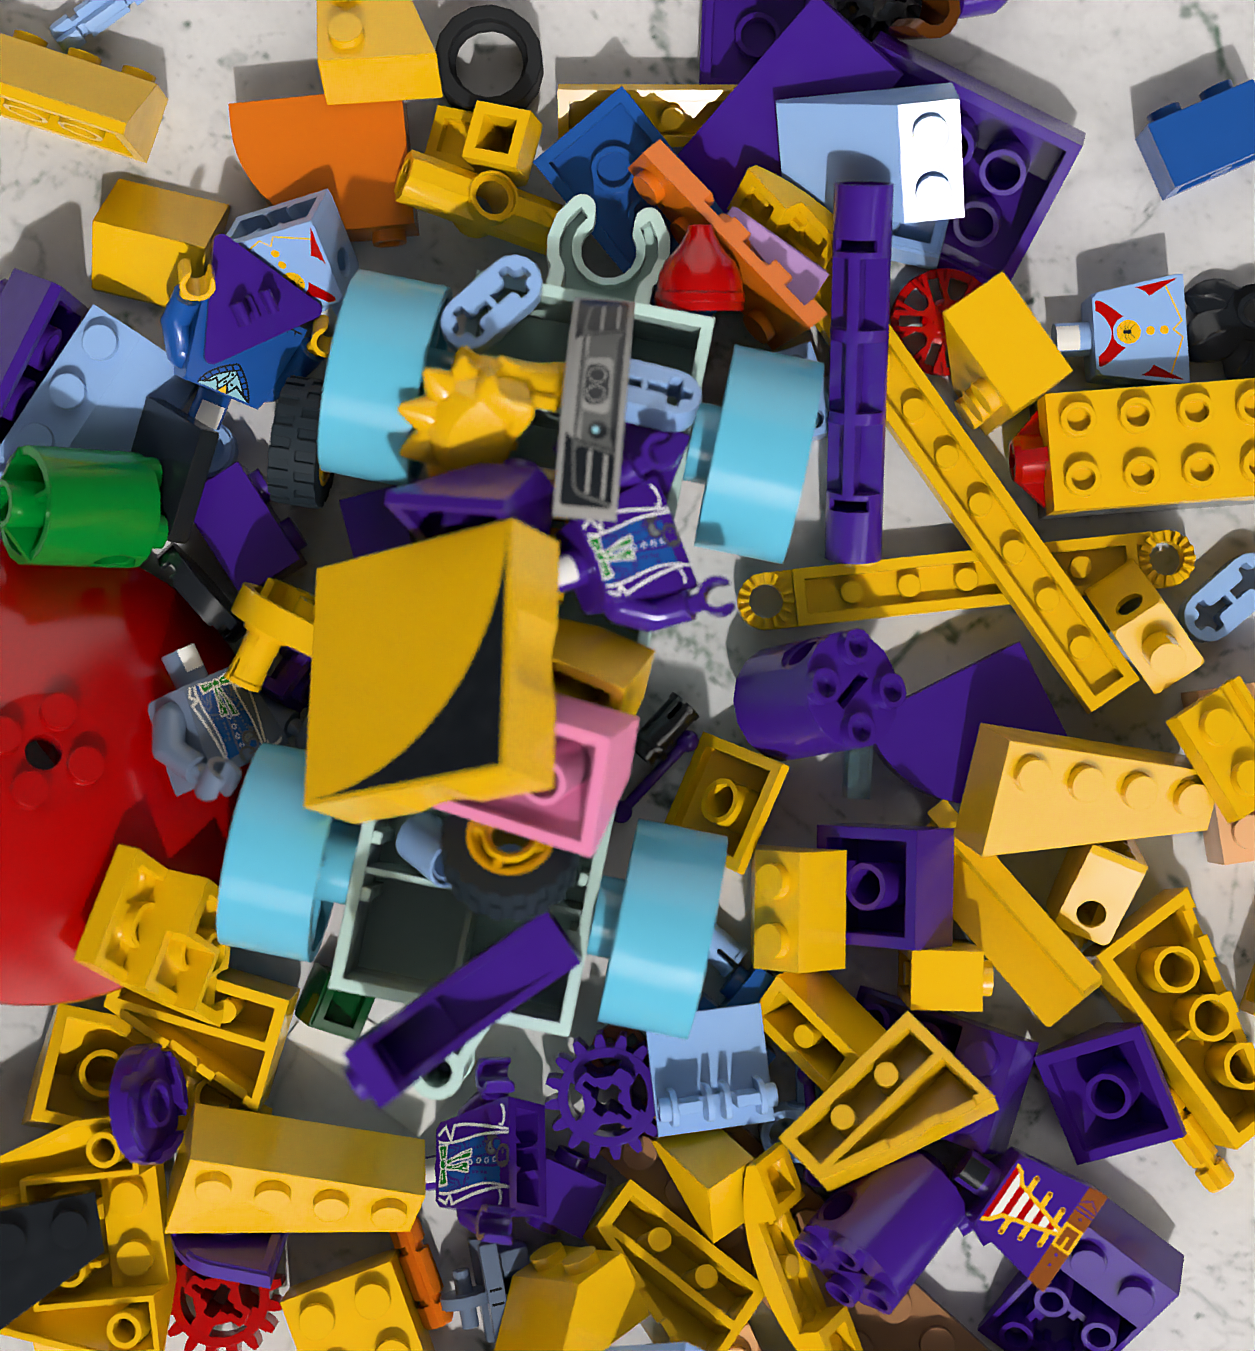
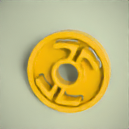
M270 577L267 578L264 587L244 582L230 610L245 622L243 627L247 631L224 677L240 687L259 693L281 645L289 646L312 657L315 595Z

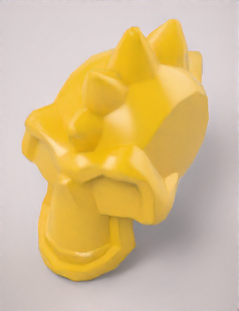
M460 346L455 352L449 371L429 367L423 370L425 396L399 404L398 413L414 427V430L399 450L400 456L426 464L428 479L479 463L504 464L510 452L516 451L518 446L516 438L534 418L535 408L556 412L562 407L566 362L555 361L543 364L513 359L504 355L495 358L489 355L477 354L469 346Z

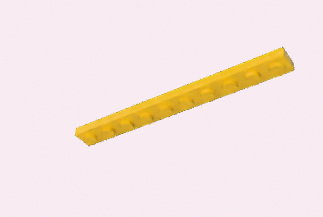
M832 275L827 277L814 297V300L828 313L815 326L829 346L831 341ZM889 324L886 428L1085 712L1090 714L1139 681L1140 678Z

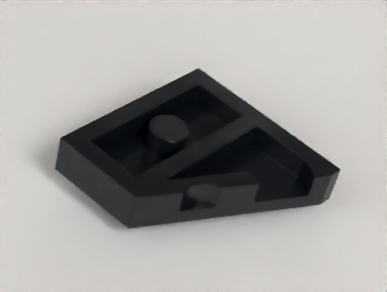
M95 1189L0 1207V1330L104 1252Z

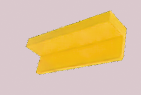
M943 799L927 812L930 823L926 827L954 828L955 831L958 813L947 800ZM954 837L953 920L974 945L984 951V956L987 960L992 961L994 968L1046 1027L1053 1026L1102 984L1101 974L995 855L981 857Z

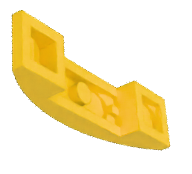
M782 1142L774 1143L746 1166L743 1192L747 1241L763 1292L778 1323L797 1351H863L847 1306H826L810 1262L802 1257L794 1246V1241L800 1234L790 1209L805 1196L788 1149Z

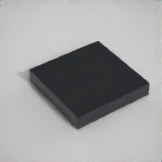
M147 396L131 452H138L144 457H155L159 460L162 466V482L159 487L160 514H163L168 522L167 541L187 544L220 435L217 431L169 402Z

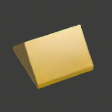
M119 178L92 220L91 288L95 291L166 307L174 287L179 284L177 268L180 260L190 259L191 278L202 277L207 272V266L211 264L212 240L216 235L225 233L231 209L230 205Z
M703 731L664 823L727 836L728 845L725 867L744 875L790 766Z

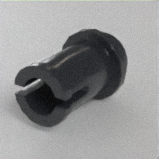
M674 692L669 695V699L640 730L637 729L634 752L650 766H653L659 759L664 762L668 758L665 752L700 717L687 702L683 704V699Z

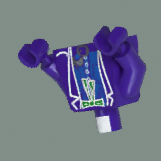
M664 432L650 435L645 440L640 455L635 457L632 454H628L622 458L616 522L568 518L569 523L556 532V540L559 541L561 553L559 554L558 594L574 589L581 608L586 614L604 613L613 623L645 632H653L696 620L697 613L706 611L710 616L716 618H724L730 615L736 606L734 602L726 603L720 607H713L708 604V595L712 589L725 587L731 583L722 576H711L705 579L699 587L657 476L646 480L645 473L651 469L667 471L673 469L680 460V453L663 464L656 463L652 459V446L657 441L669 436L668 433ZM699 587L698 593L691 595L690 592Z
M481 1057L478 1059L475 1068L477 1092L458 1110L457 1116L441 1122L436 1129V1155L425 1157L426 1190H436L438 1206L440 1208L456 1210L460 1225L474 1233L478 1241L512 1245L513 1237L509 1235L512 1231L511 1218L513 1216L529 1218L547 1217L545 1105L509 1096V1093L515 1092V1084L508 1077L511 1057Z

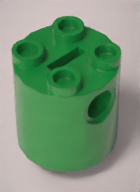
M39 445L18 447L9 457L5 470L0 477V531L3 544L9 556L19 565L107 568L139 567L149 557L152 549H162L168 538V522L166 517L160 514L159 487L162 482V466L159 460L155 457H144L138 452Z

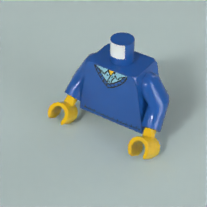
M185 258L178 263L179 284L174 287L160 322L167 359L174 365V375L199 385L188 415L219 431L231 399L258 410L263 403H272L280 397L281 389L290 375L308 377L325 358H329L333 337L322 335L328 328L329 316L320 315L313 322L311 337L304 338L307 330L298 326L217 364H208L203 358L207 303L208 298L212 296L216 287L214 268L209 264L205 275L199 278H191L190 259Z

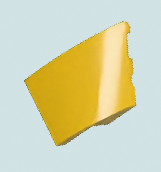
M118 844L73 960L142 996L207 1024L220 1027L224 1009L214 1004L217 975L221 971L228 969L230 946L221 945L217 938L216 920L220 887L208 878L168 870L140 849Z

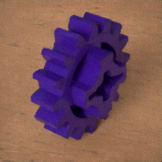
M603 1029L597 1030L594 1045L588 1046L586 1041L578 1036L573 1042L576 1054L574 1057L561 1051L556 1057L555 1062L564 1072L549 1073L546 1080V1085L558 1090V1093L546 1097L545 1109L560 1110V1114L553 1121V1130L560 1131L568 1127L572 1131L568 1142V1147L571 1149L578 1146L582 1140L590 1143L589 1158L595 1159L602 1146L609 1147L613 1159L619 1160L623 1144L629 1143L631 1148L637 1153L643 1150L644 1143L641 1135L643 1132L650 1136L658 1137L656 1119H654L655 1108L649 1062L645 1059L648 1050L647 1041L643 1040L633 1049L627 1046V1031L621 1030L616 1043L607 1041V1036ZM605 1057L619 1059L615 1065L596 1067L591 1062L592 1060ZM639 1073L647 1088L648 1101L646 1106L642 1104V1100L633 1091L632 1084ZM570 1083L574 1084V1089L583 1096L584 1106L579 1115L575 1112L570 1100ZM614 1084L620 1088L618 1101L611 1098L606 1104H602L597 1100L600 1090L598 1087L606 1090ZM621 1123L625 1126V1128L614 1131L599 1130L600 1126L605 1124Z

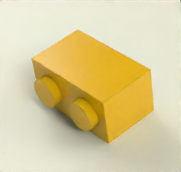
M952 939V946L917 951L898 949L897 995L910 1010L983 1012V996H992L994 975L992 961L984 960V951L967 939Z
M827 971L808 973L783 972L778 974L758 1002L761 1003L764 1032L823 1092L887 1032Z

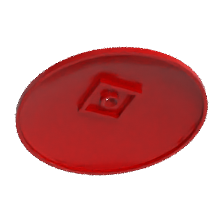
M0 539V1004L10 1006H50L80 1002L124 988V986L73 960L118 844L140 849L168 870L208 878L220 887L229 834L240 792L251 762L239 767L242 777L231 796H224L219 792L216 799L204 801L197 797L195 788L176 796L166 766L152 754V723L148 714V707L150 702L176 690L162 662V657L188 645L195 644L208 674L211 675L229 667L233 658H235V654L213 625L210 627L180 593L140 567L107 568L19 565L9 556L2 539ZM36 740L49 742L58 752V764L48 770H40L33 767L26 759L25 747Z

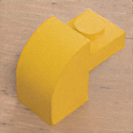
M476 101L474 112L437 105L424 154L477 174L488 170L499 171L508 176L516 187H522L528 184L543 125L532 111L484 101Z

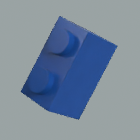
M1231 79L1222 81L1199 94L1201 101L1182 109L1179 102H1175L1147 116L1149 124L1145 126L1135 140L1162 201L1255 161V82L1253 79L1235 87Z

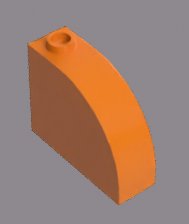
M325 94L228 104L232 139L237 156L247 176L269 206L329 189L350 242L372 241L374 247L390 248L405 245L407 237L420 236L417 209L396 202V195L394 193L398 173L401 170L405 156L411 151L406 100L327 105Z

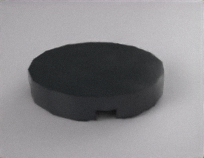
M172 542L157 554L156 560L161 569L165 570L171 564L175 568L176 572L170 576L174 581L172 585L210 627L213 625L217 630L222 625L227 627L221 635L226 642L235 643L245 635L247 631L243 627L245 622L231 612L230 609L233 605L231 601L181 547Z

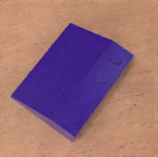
M881 31L872 44L904 73V76L893 88L953 83L960 99L964 217L949 219L937 268L963 271L978 279L982 284H985L1003 271L1011 282L1081 151L1086 133Z

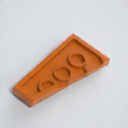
M661 139L644 151L627 168L634 176L633 183L640 196L650 205H657L670 221L671 233L679 244L686 234L688 225H713L715 235L720 244L734 259L740 270L743 291L745 292L744 310H741L744 314L743 322L749 333L757 341L763 344L767 343L773 351L812 328L828 314L814 299L805 306L786 287L793 277L776 259L768 264L756 256L751 250L749 241L751 233L736 217L732 218L724 213L717 215L710 208L714 203L712 192Z

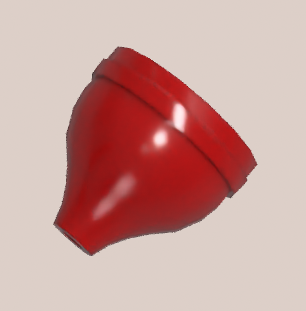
M688 225L681 243L665 260L658 274L657 291L654 293L655 306L673 310H744L745 292L743 291L740 270L734 259L720 244L715 235L713 225Z

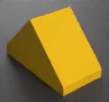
M720 1128L657 1137L651 1141L708 1241L714 1244L745 1223L743 1208L744 1179L746 1166L754 1161V1158Z

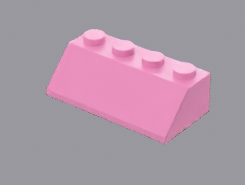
M554 692L556 697L554 788L485 801L451 800L432 807L591 857L599 846L630 776L640 717Z

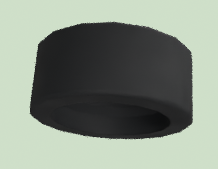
M492 4L470 7L452 17L439 34L435 51L441 88L444 96L453 108L474 112L476 101L478 100L526 110L538 95L544 75L540 40L530 23L513 10ZM487 32L504 34L516 43L522 54L523 68L520 79L511 90L500 96L484 97L473 94L463 86L457 76L455 62L458 51L466 40L476 34Z

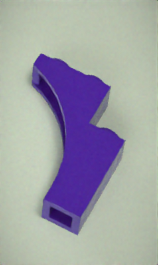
M549 908L548 912L538 917L537 915L533 916L426 988L416 999L359 1036L342 1053L349 1063L342 1068L348 1083L361 1100L365 1101L371 1097L379 1109L404 1093L416 1081L479 1033L579 965L582 961V956Z

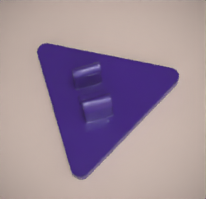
M218 234L213 238L211 265L214 268L216 287L212 296L208 298L203 353V358L208 364H217L321 315L322 307L318 302L226 234Z

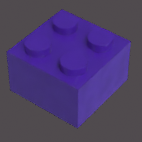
M872 823L817 825V848L847 850L846 944L912 951L952 946L954 828Z

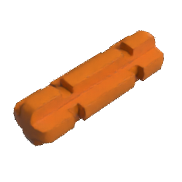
M416 1216L410 1232H389L394 1248L401 1250L398 1259L413 1300L420 1303L417 1311L422 1325L426 1330H433L451 1322L453 1312L442 1310L440 1296H442L441 1291H443L444 1285L429 1244H423L422 1239H424L425 1233L419 1217Z

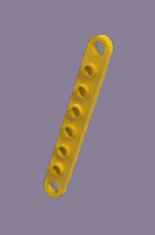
M1159 530L1044 542L1082 597H1087L1084 590L1132 558L1155 589L1170 588L1181 584L1190 577L1191 572L1195 568L1196 555L1194 554L1193 544L1191 545L1189 539L1177 531ZM1158 543H1167L1178 552L1179 566L1171 575L1156 573L1157 571L1152 569V564L1149 562L1152 548ZM973 550L882 559L869 564H834L763 572L748 578L741 586L737 595V609L743 621L750 627L763 631L1010 605ZM761 585L774 587L782 597L781 610L770 618H761L755 615L749 605L751 592Z

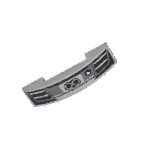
M574 297L561 409L553 517L616 522L635 302Z

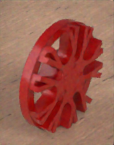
M939 268L921 273L911 279L900 290L892 305L889 324L903 344L902 339L914 332L922 333L925 337L924 346L912 355L925 374L951 376L950 367H947L945 357L947 340L943 312L983 285L978 279L963 271ZM937 278L942 299L933 301L928 280ZM950 278L968 285L962 297L958 300H952L948 295ZM915 288L926 298L927 306L922 311H917L904 303L908 295ZM900 316L920 317V327L899 326ZM931 343L940 346L933 366L924 363Z

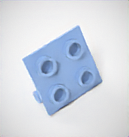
M761 1003L696 1011L687 1040L645 1031L658 1137L775 1121L773 1107L778 1106V1093L775 1083H770Z

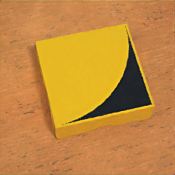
M511 518L317 568L304 808L356 824L423 812L432 806L451 800L485 801L554 788L556 697L552 682V652L558 628L559 541Z

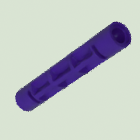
M845 181L834 183L825 559L842 564H869L882 559L894 183Z

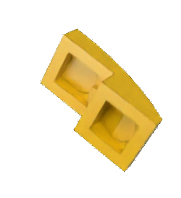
M758 165L748 168L727 209L730 210L732 206L739 208L827 270L828 276L832 275L833 214L809 194L780 176Z

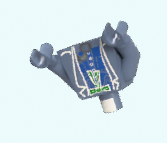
M195 644L183 647L161 658L176 690L149 703L148 714L152 723V754L166 766L176 796L194 788L197 797L204 801L216 799L219 792L224 796H231L242 777L239 767L250 763L257 749L264 742L285 746L289 744L288 738L293 735L296 737V748L307 751L309 713L306 714L302 721L300 720L299 712L272 700L263 691L260 690L259 693L252 692L232 683L224 677L229 667L209 675Z

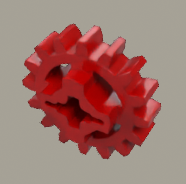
M174 1256L177 1279L171 1315L174 1316L176 1321L168 1330V1335L172 1337L184 1332L188 1336L184 1351H192L198 1343L205 1345L206 1351H219L221 1347H225L226 1351H242L243 1341L254 1351L259 1348L263 1342L259 1329L272 1333L279 1323L277 1318L269 1311L282 1310L280 1301L283 1296L275 1294L274 1290L283 1285L286 1280L285 1274L275 1273L271 1288L258 1287L259 1295L251 1291V1287L248 1284L204 1276L191 1270L179 1257ZM221 1284L226 1285L230 1289L224 1304L218 1303L214 1299L217 1289ZM185 1293L193 1299L196 1317L193 1316L187 1305ZM229 1322L240 1327L229 1331L214 1330L216 1325Z

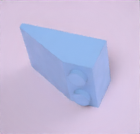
M953 83L776 100L781 177L809 194L832 214L835 182L876 181L894 183L893 222L895 223L964 217L960 99Z

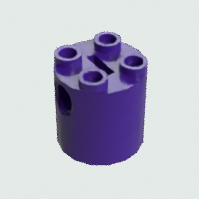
M857 628L758 651L745 661L736 678L733 703L737 723L748 743L763 756L779 761H787L873 746L888 733L895 719L897 708L906 699V686L902 677L895 673L884 650L864 630Z
M918 1149L834 1190L795 1239L794 1246L802 1257L815 1264L826 1278L829 1279L825 1283V1287L828 1293L839 1303L852 1308L859 1301L864 1305L875 1308L881 1313L889 1315L966 1216L965 1204L956 1186L949 1180V1173L946 1167L929 1152Z

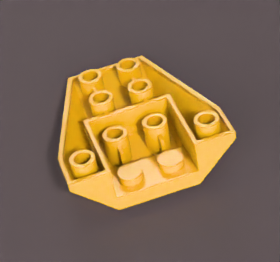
M110 1116L78 1119L1 1155L0 1207L95 1189L104 1252L2 1328L0 1334L65 1351H165L177 1274L170 1233L165 1234L168 1197L164 1163L153 1165L131 1163L119 1150L112 1132Z

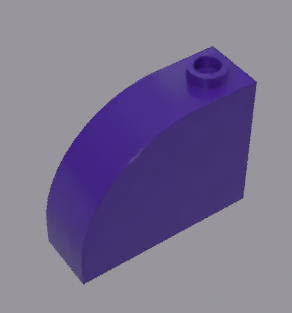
M1019 641L1009 644L906 696L904 703L897 708L895 719L888 733L877 741L872 748L884 765L907 785L931 797L944 799L948 802L961 803L980 723L1067 736Z

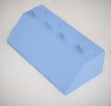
M93 304L1 443L0 477L5 470L9 457L18 447L26 445L131 452L146 397L163 399L178 409L183 410L198 385L174 375V365L167 359L164 350Z

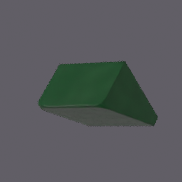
M315 963L295 1009V1016L309 1027L355 1041L361 1035L375 998L328 988L332 968Z

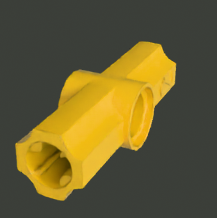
M413 149L405 156L394 189L396 202L452 221L455 227L467 237L479 239L490 235L546 256L547 235L556 214L564 207V205L516 188L512 180L499 171L488 170L477 174ZM476 196H480L488 202L492 214L484 211L479 206Z

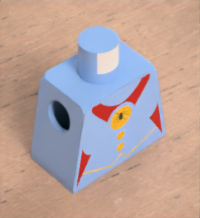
M329 189L236 217L227 236L318 302L322 307L321 315L329 316V324L325 332L335 330L343 299L351 279L359 269V262Z
M1183 274L1168 275L1093 293L1081 303L1082 322L1054 323L1052 325L1051 340L1064 358L1084 356L1087 383L1125 388L1190 383Z

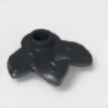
M1208 279L1197 283L1184 293L1186 305L1196 315L1187 324L1189 362L1215 363L1222 360L1226 380L1255 378V321H1250L1244 316V310L1247 305L1255 302V284L1239 288L1224 279Z

